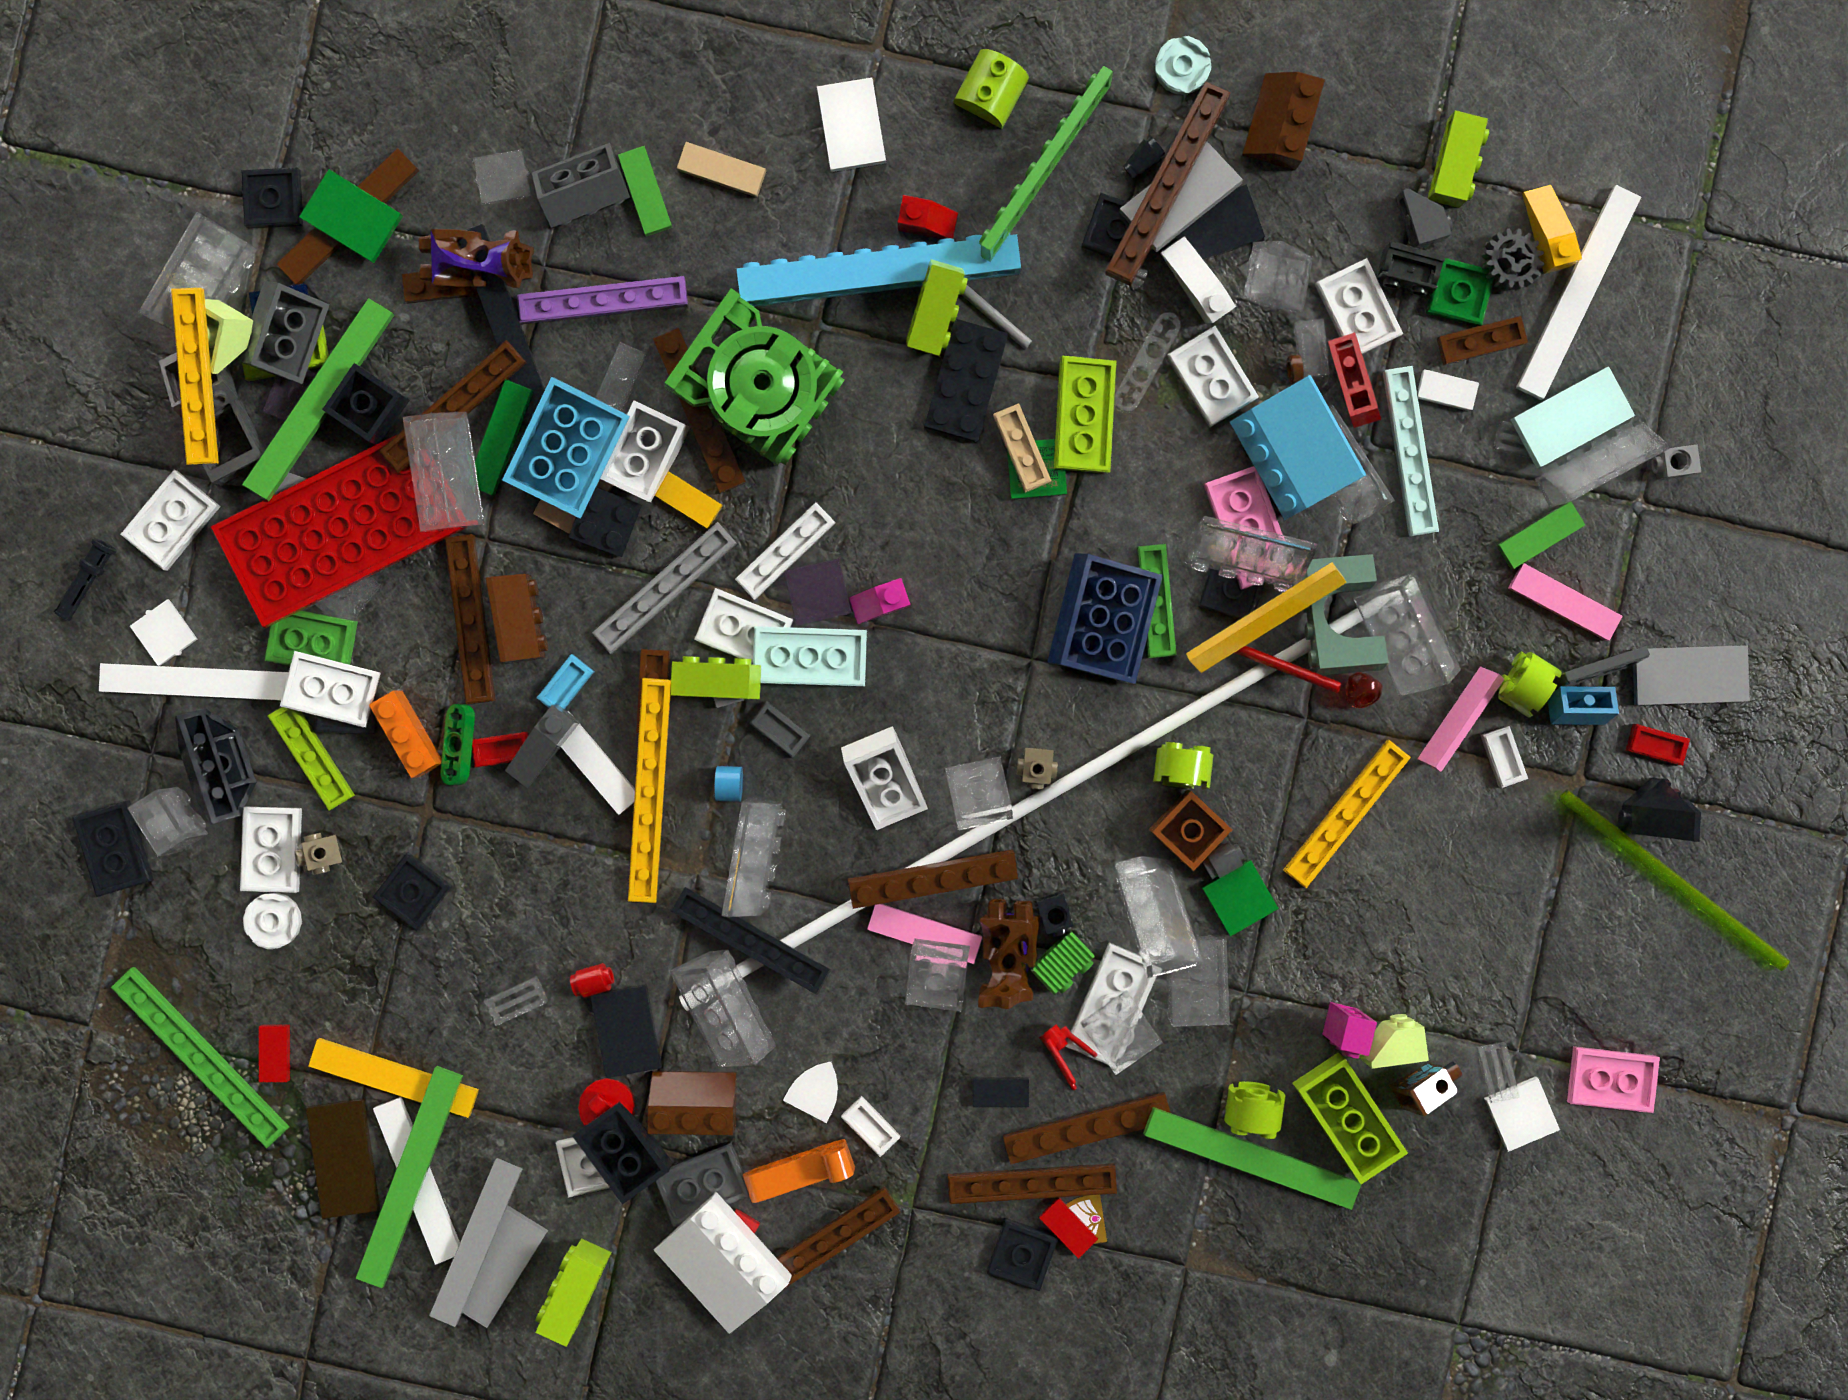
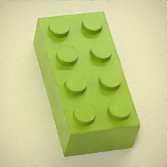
M1336 1053L1292 1083L1353 1177L1360 1184H1363L1408 1154L1347 1060L1340 1053Z

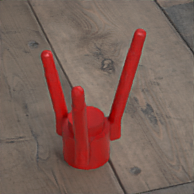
M1055 1024L1039 1038L1050 1051L1071 1089L1076 1090V1080L1059 1053L1068 1044L1065 1039H1070L1093 1057H1097V1053L1073 1035L1066 1026L1060 1029Z

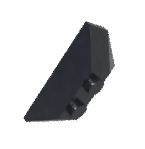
M205 708L175 716L178 748L195 800L211 825L240 816L257 783L240 730Z

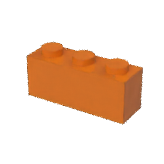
M392 691L369 704L411 778L421 777L441 765L442 758L403 691Z

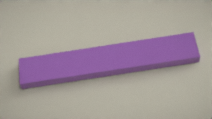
M684 276L517 295L521 324L688 306Z

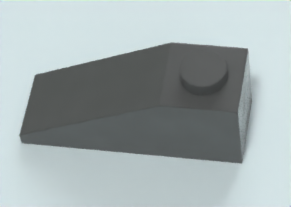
M551 705L533 728L505 771L526 788H529L579 725L580 721L560 705Z

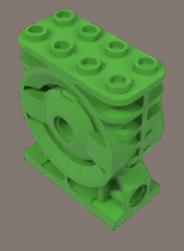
M731 288L665 381V389L673 395H677L692 407L708 405L717 421L731 434L759 452L761 456L773 462L775 466H778L780 462L786 465L796 450L792 447L796 439L802 442L812 428V425L808 423L812 416L816 419L819 418L828 405V402L824 400L828 394L834 396L845 379L841 377L843 371L836 369L829 364L827 359L818 356L815 353L816 351L807 348L789 333L777 328L762 326L759 310L742 299L741 295ZM755 319V324H756V326H755V327H749V326L751 325V323L753 322V320ZM723 324L736 331V333L723 341L719 347L712 343L723 328ZM768 341L774 342L769 350H753L737 360L731 370L729 380L730 391L734 401L724 412L721 407L728 399L725 389V373L731 360L740 351L748 347L766 345ZM710 354L713 357L708 368L707 381H705L692 370L703 355ZM797 357L799 360L796 366L799 376V390L794 403L783 414L771 419H759L752 429L746 428L754 415L764 416L776 413L788 403L794 390V375L790 364ZM765 376L769 380L770 386L766 390L757 389L754 385L756 377ZM703 392L707 393L708 398L699 399Z

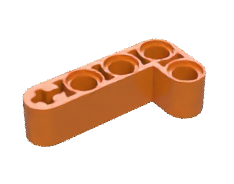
M841 1139L754 1168L742 1176L751 1202L757 1203L829 1179L830 1183L843 1181L854 1174L855 1165L846 1140Z

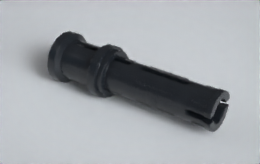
M92 539V547L86 557L81 558L79 561L80 570L54 610L57 616L65 620H72L74 613L86 596L95 578L104 574V566L108 559L117 552L116 548L100 539Z

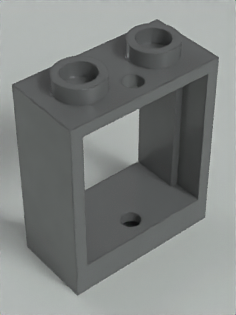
M176 352L160 360L159 364L171 407L182 418ZM228 365L216 374L218 381L212 384L214 411L238 399Z
M238 399L215 410V422L235 413L253 449L220 466L218 463L202 464L211 483L221 486L252 471L266 450L245 407Z

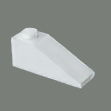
M1185 236L1161 252L1162 257L1205 324L1214 323L1236 307L1221 282Z

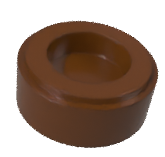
M1300 354L1290 355L1286 363L1289 382L1295 384L1304 378L1303 362Z

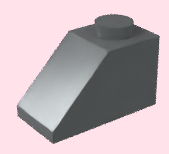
M1409 188L1402 190L1396 197L1411 247L1419 249L1445 241L1452 234V220L1445 213L1443 206Z

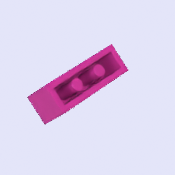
M1330 1002L1322 1034L1330 1040V1044L1336 1046L1335 1049L1342 1051V1054L1352 1058H1359L1360 1054L1369 1056L1377 1022L1358 1008Z

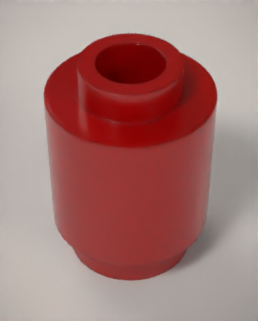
M604 963L577 970L576 974L570 976L571 988L576 997L582 996L585 998L611 990V984L614 983L612 969L606 967Z

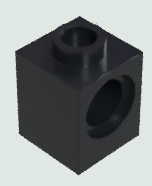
M1062 891L1035 899L1046 934L1052 933L1053 937L1064 935L1069 932L1068 928L1074 926ZM1058 908L1062 910L1063 916L1060 921L1051 922L1048 920V913L1051 909Z

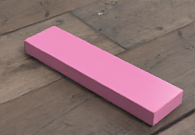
M1524 563L1520 565L1508 587L1511 591L1605 641H1610L1622 618V615Z
M1480 667L1428 742L1418 760L1442 772L1504 681V678L1498 673Z
M884 904L875 905L867 930L972 964L975 962L982 940L980 935Z

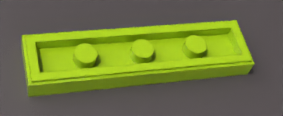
M281 707L268 715V718L328 811L355 796L301 711Z

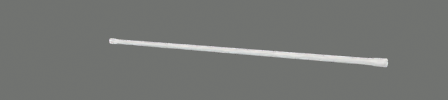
M1405 578L1386 589L1379 596L1333 621L1329 626L1336 633L1341 634L1389 605L1396 604L1415 593L1414 586L1408 578ZM1304 638L1274 655V657L1290 663L1311 650L1310 640ZM1260 663L906 868L944 862L1275 672L1276 669ZM850 899L780 941L795 948L865 907L853 909ZM750 957L705 984H700L679 996L681 1004L686 1011H689L708 1000L715 993L764 966V964Z

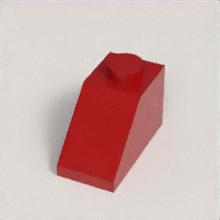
M903 195L898 218V231L938 239H953L958 212L932 200Z

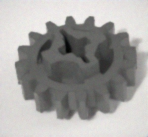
M1510 228L1502 233L1498 232L1492 237V240L1485 244L1484 247L1487 250L1481 254V258L1487 260L1481 267L1482 269H1489L1490 272L1486 278L1494 277L1496 279L1494 282L1495 287L1501 283L1504 284V291H1508L1512 287L1515 291H1519L1524 286L1528 287L1534 282V279L1541 275L1537 269L1544 266V262L1538 260L1544 252L1537 251L1535 248L1538 246L1539 241L1532 243L1530 241L1531 233L1526 234L1524 237L1521 236L1522 232L1519 228L1513 233ZM1508 243V245L1505 248L1499 250V247L1502 244ZM1526 270L1523 276L1517 277L1520 272Z

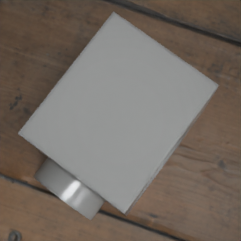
M1698 444L1653 452L1652 470L1656 474L1657 480L1701 473ZM1672 456L1678 461L1677 469L1671 466L1670 460Z

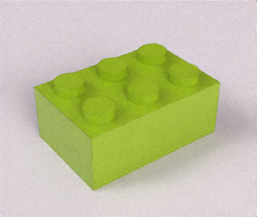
M582 1238L577 1246L571 1245L559 1267L560 1271L547 1293L548 1297L535 1319L536 1322L540 1323L535 1333L567 1347L612 1252Z

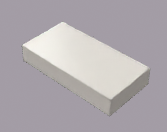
M1423 370L1417 390V397L1421 400L1471 411L1473 410L1479 383L1430 370Z
M1510 726L1480 735L1499 788L1528 779Z
M862 1096L841 1115V1118L879 1157L900 1138V1135Z

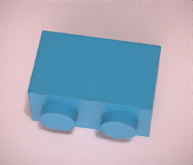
M1560 686L1548 700L1551 724L1605 725L1619 714L1615 687Z

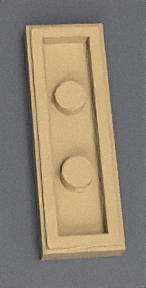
M689 142L685 143L677 166V170L754 197H758L766 174L765 168Z
M1018 403L994 413L993 418L1024 492H1029L1050 483V476L1020 404Z

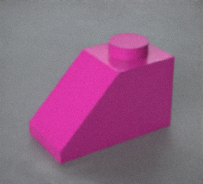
M902 578L849 597L858 624L911 606Z

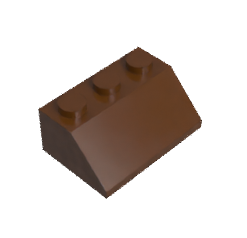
M1301 72L1265 73L1242 155L1296 170L1304 156L1325 79Z
M528 574L486 577L500 662L518 663L546 658L544 651H548V643L545 634L542 635L540 624L543 623V614L541 608L536 606L535 596L539 594L536 580L532 579L531 575Z
M653 1071L648 1102V1134L733 1135L736 1129L737 1072Z

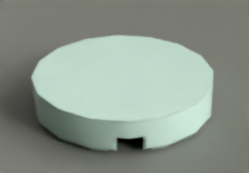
M1189 36L1168 40L1160 48L1155 60V73L1159 83L1166 90L1175 94L1187 95L1198 91L1204 85L1211 71L1208 49L1199 40Z

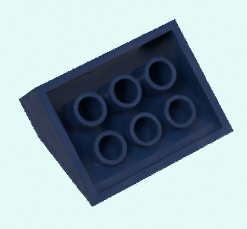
M1075 553L1047 662L1136 684L1163 575L1091 554Z

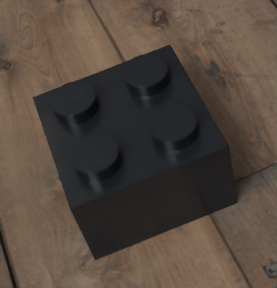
M354 363L322 410L367 441L377 445L383 441L410 400L363 367Z

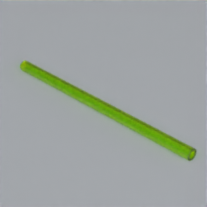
M1567 789L1559 797L1560 802L1778 970L1783 971L1788 967L1789 959Z

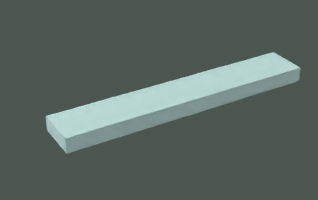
M1413 366L1384 370L1383 378L1409 537L1439 532Z

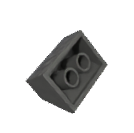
M610 143L532 172L538 201L551 228L557 225H566L575 218L583 215H592L601 208L621 204L625 199L630 198Z
M264 281L251 317L253 325L248 348L238 356L237 361L302 384L330 304L283 284Z

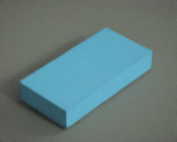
M571 654L537 696V699L548 708L551 705H560L565 709L595 671Z

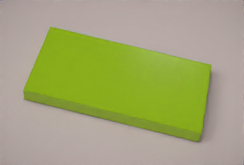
M1073 356L1060 357L1054 469L1110 473L1116 361Z

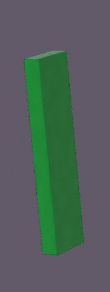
M505 379L466 485L490 495L496 494L534 390Z

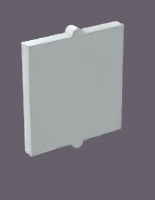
M169 599L153 610H147L146 615L130 625L158 666H161L175 655H181L183 649L198 640Z

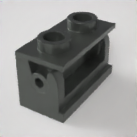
M1391 241L1384 248L1376 278L1378 281L1383 282V286L1399 289V287L1410 289V293L1417 296L1430 295L1437 289L1436 285L1446 256Z

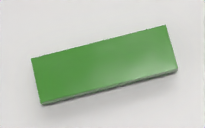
M645 146L618 154L646 237L673 228Z
M1570 501L1498 544L1497 547L1510 569H1515L1585 526V523Z

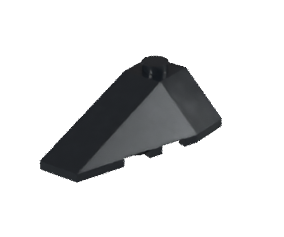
M1651 778L1622 804V810H1620L1618 815V823L1621 827V832L1700 842L1701 812L1688 799H1682L1680 797L1681 792L1678 789L1671 788V782L1668 779Z

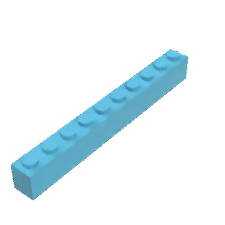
M1009 234L991 262L981 257L979 241L982 235H972L966 237V241L955 242L954 239L947 238L939 240L938 244L927 245L926 242H915L910 244L909 248L901 249L897 245L883 247L882 251L871 252V249H859L854 251L852 255L833 252L827 254V258L815 259V256L808 255L799 257V261L787 262V259L772 260L770 265L760 266L758 262L745 263L743 268H737L739 294L742 299L755 307L919 287L923 285L930 259L963 268L964 277L968 278V281L1018 275L1021 271L1017 234Z

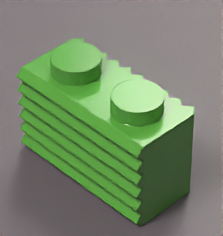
M1069 929L1068 933L1064 934L1036 961L1034 967L1029 968L1053 995L1058 991L1062 994L1073 984L1071 979L1078 972L1083 974L1093 965L1094 962L1091 959L1095 956Z

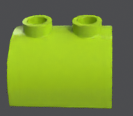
M981 49L953 103L1003 129L1029 80V76L1019 64L1009 57L990 49Z

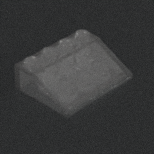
M196 212L141 306L139 313L175 332L171 289L203 288L205 299L220 300L227 305L231 294L240 287L243 273L254 263L257 249L204 215Z
M1203 516L1193 529L1185 562L1192 564L1191 568L1207 572L1208 568L1218 570L1219 575L1223 577L1235 578L1238 575L1246 577V582L1263 585V582L1274 584V589L1285 592L1303 580L1317 551L1318 544Z
M749 797L742 801L722 916H761L764 909H769L772 893L767 892L769 881L774 882L777 866L772 864L773 854H779L781 837H777L778 826H784L786 810L782 809V802Z

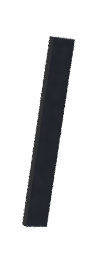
M483 224L467 229V231L481 233L482 240L490 241ZM466 239L459 240L461 248L466 247ZM484 250L476 258V261L483 262L487 257V252ZM482 273L486 286L476 287L497 346L499 347L507 340L527 362L510 377V381L534 390L524 416L528 427L545 388L505 281L495 274Z

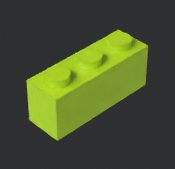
M1455 110L1447 119L1428 194L1429 200L1460 208L1467 200H1471L1475 190V184L1472 183L1474 173H1478L1482 163V157L1479 156L1481 146L1486 144L1489 136V129H1486L1487 118Z
M930 259L906 338L908 347L940 356L942 348H947L951 335L950 332H947L949 323L956 320L959 305L955 304L958 295L964 294L968 278L964 277L963 268Z
M683 656V662L672 661L671 695L760 699L761 665H751V659L734 658V664H725V658L708 657V663H699L700 657Z

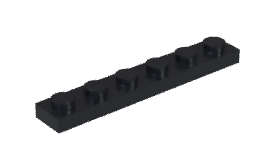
M687 887L683 889L671 911L818 995L831 971L828 967Z

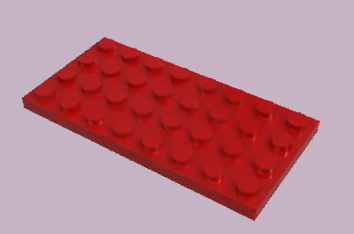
M395 435L274 495L270 501L265 499L211 526L263 628H267L469 527L430 449L424 451L406 469L397 473L379 452L397 436Z

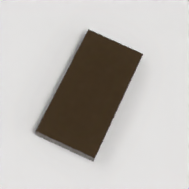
M364 1098L308 1106L306 1112L322 1219L378 1211L380 1203Z

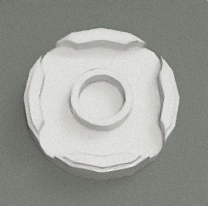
M277 892L266 893L254 899L247 906L243 917L244 930L257 946L266 949L280 948L292 942L299 934L302 924L301 912L296 902L289 896Z

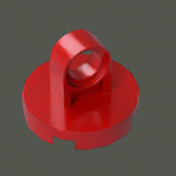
M608 1078L597 1080L586 1087L580 1097L578 1106L580 1119L584 1125H587L619 1101L634 1116V1094L627 1085L619 1080Z

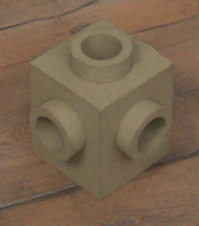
M1024 747L1023 759L1018 758L1016 774L1021 776L1022 782H1027V788L1044 789V784H1051V778L1056 779L1058 763L1053 762L1054 750ZM1035 764L1041 765V771L1039 773L1033 772V766Z
M321 833L305 836V842L297 844L298 850L294 851L298 867L303 866L304 871L312 870L313 875L330 871L329 865L342 862L336 835L322 838ZM315 850H318L320 853L318 859L314 856Z

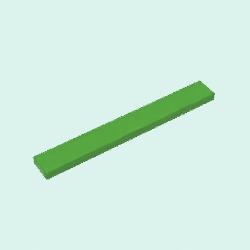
M367 299L242 484L243 486L264 499L271 500L328 415V413L322 410L351 366L354 363L361 366L394 317L392 312L373 300Z
M136 967L130 968L111 987L266 1149L289 1128L288 1124Z
M439 1066L434 1068L356 1279L379 1288L385 1286L463 1075Z
M1155 1107L1152 1108L1143 1132L1147 1137L1351 1210L1361 1187V1184L1355 1179Z

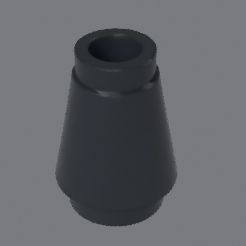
M1154 138L1143 139L1123 165V168L1134 179L1137 175L1161 162V157L1165 152Z

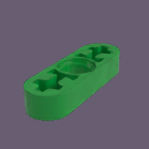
M453 704L446 713L440 773L443 782L447 785H463L469 778L475 713L473 708L466 704ZM459 737L461 749L457 752L454 748V742ZM454 770L457 771L456 775H453Z

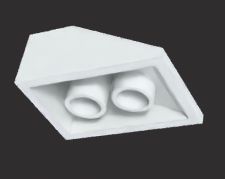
M633 401L627 414L630 418L600 479L651 502L677 457L690 427L641 403Z
M893 726L841 747L844 764L876 830L928 809Z

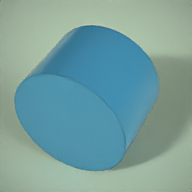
M717 766L715 773V800L741 802L743 768Z

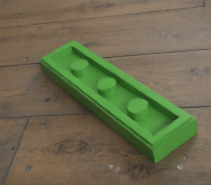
M1166 544L1137 547L1139 568L1163 575L1146 640L1147 657L1176 656Z

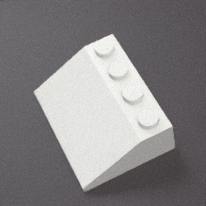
M717 1192L707 1199L654 1249L657 1255L729 1334L779 1294L789 1284L792 1276Z

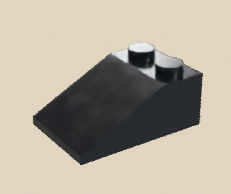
M620 1101L572 1135L622 1205L670 1170L672 1161L657 1140L651 1134H648L644 1126Z

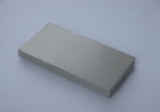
M1208 142L1203 147L1151 247L1155 252L1159 251L1242 184L1243 179ZM1150 185L1120 208V214L1129 224L1133 220Z
M1748 645L1648 649L1650 653L1648 658L1633 666L1634 705L1750 701Z
M507 1206L462 1313L487 1328L548 1230L510 1206Z

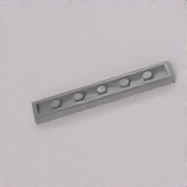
M717 522L592 634L610 654H613L737 543Z
M498 1158L494 1161L429 1315L430 1317L454 1327L458 1324L521 1175L522 1168Z

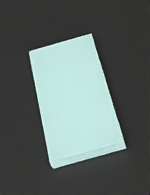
M1608 366L1510 420L1538 469L1634 417L1635 414Z
M754 626L753 665H761V683L865 686L867 630Z

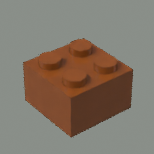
M1186 789L1150 827L1149 831L1189 869L1194 871L1232 829L1192 791Z

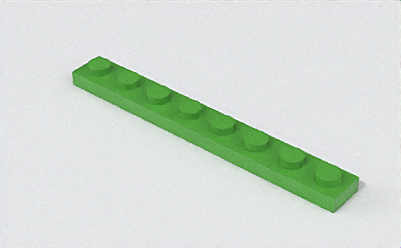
M1103 66L1098 74L1094 73L1090 77L1086 85V92L1083 96H1077L1072 104V112L1067 119L1063 117L1059 122L1054 139L1052 141L1047 140L1040 153L1042 155L1037 163H1031L1025 174L1026 179L1023 184H1017L1012 191L1011 201L1006 208L1003 206L998 211L993 228L991 230L987 229L983 233L979 241L982 258L991 262L1110 88L1113 75L1112 70Z

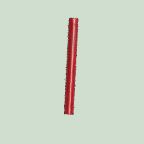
M1244 646L1234 652L1335 693L1339 692L1342 684L1248 646Z

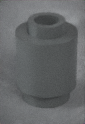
M1230 841L1215 848L1203 861V864L1212 879L1217 876L1222 878L1243 866L1241 860L1245 856L1237 843L1232 846Z

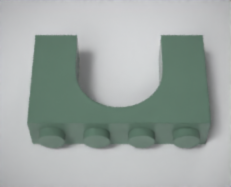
M1373 554L1305 560L1301 569H1298V583L1332 562L1347 582L1302 610L1303 613H1307L1308 620L1304 628L1305 638L1310 640L1311 650L1308 652L1309 666L1314 667V672L1320 675L1383 670L1388 664L1385 636L1344 637L1336 633L1329 626L1324 615L1325 600L1331 595L1339 592L1372 589L1377 582Z

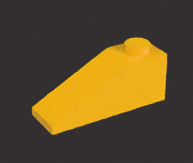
M1548 185L1523 192L1522 195L1534 239L1539 241L1538 246H1536L1537 250L1544 252L1539 257L1540 261L1544 262V266H1542L1543 273L1546 274L1565 269L1582 260L1575 231L1552 186Z

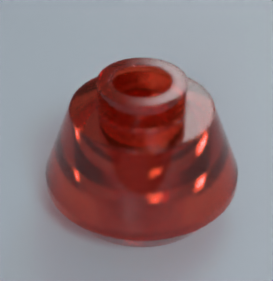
M1357 672L1349 677L1345 685L1346 701L1348 705L1355 708L1368 707L1379 700L1382 695L1383 686L1370 674Z

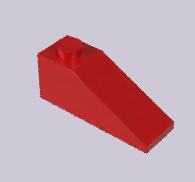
M1354 332L1328 341L1353 427L1356 428L1381 420L1356 333Z

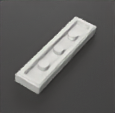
M817 503L813 504L735 580L756 600L816 543L835 522Z
M579 724L561 748L617 814L620 815L634 803L635 788Z

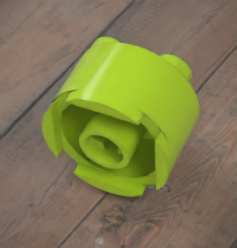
M1521 651L1512 662L1514 667L1508 676L1502 675L1504 681L1498 688V699L1526 717L1533 716L1530 712L1532 709L1539 711L1549 700L1557 687L1553 683L1555 675L1560 678L1562 672L1532 652L1525 654Z
M1165 742V744L1161 745V748H1157L1153 782L1159 783L1163 779L1162 785L1194 789V785L1201 786L1202 784L1201 789H1210L1214 756L1210 753L1211 748L1194 746L1193 748L1182 749L1181 743Z
M1239 1082L1238 1087L1235 1088L1232 1083L1228 1087L1224 1121L1231 1126V1132L1236 1135H1247L1249 1132L1259 1134V1136L1266 1139L1276 1138V1133L1281 1130L1285 1094L1279 1089L1277 1094L1270 1091L1269 1085L1262 1083Z

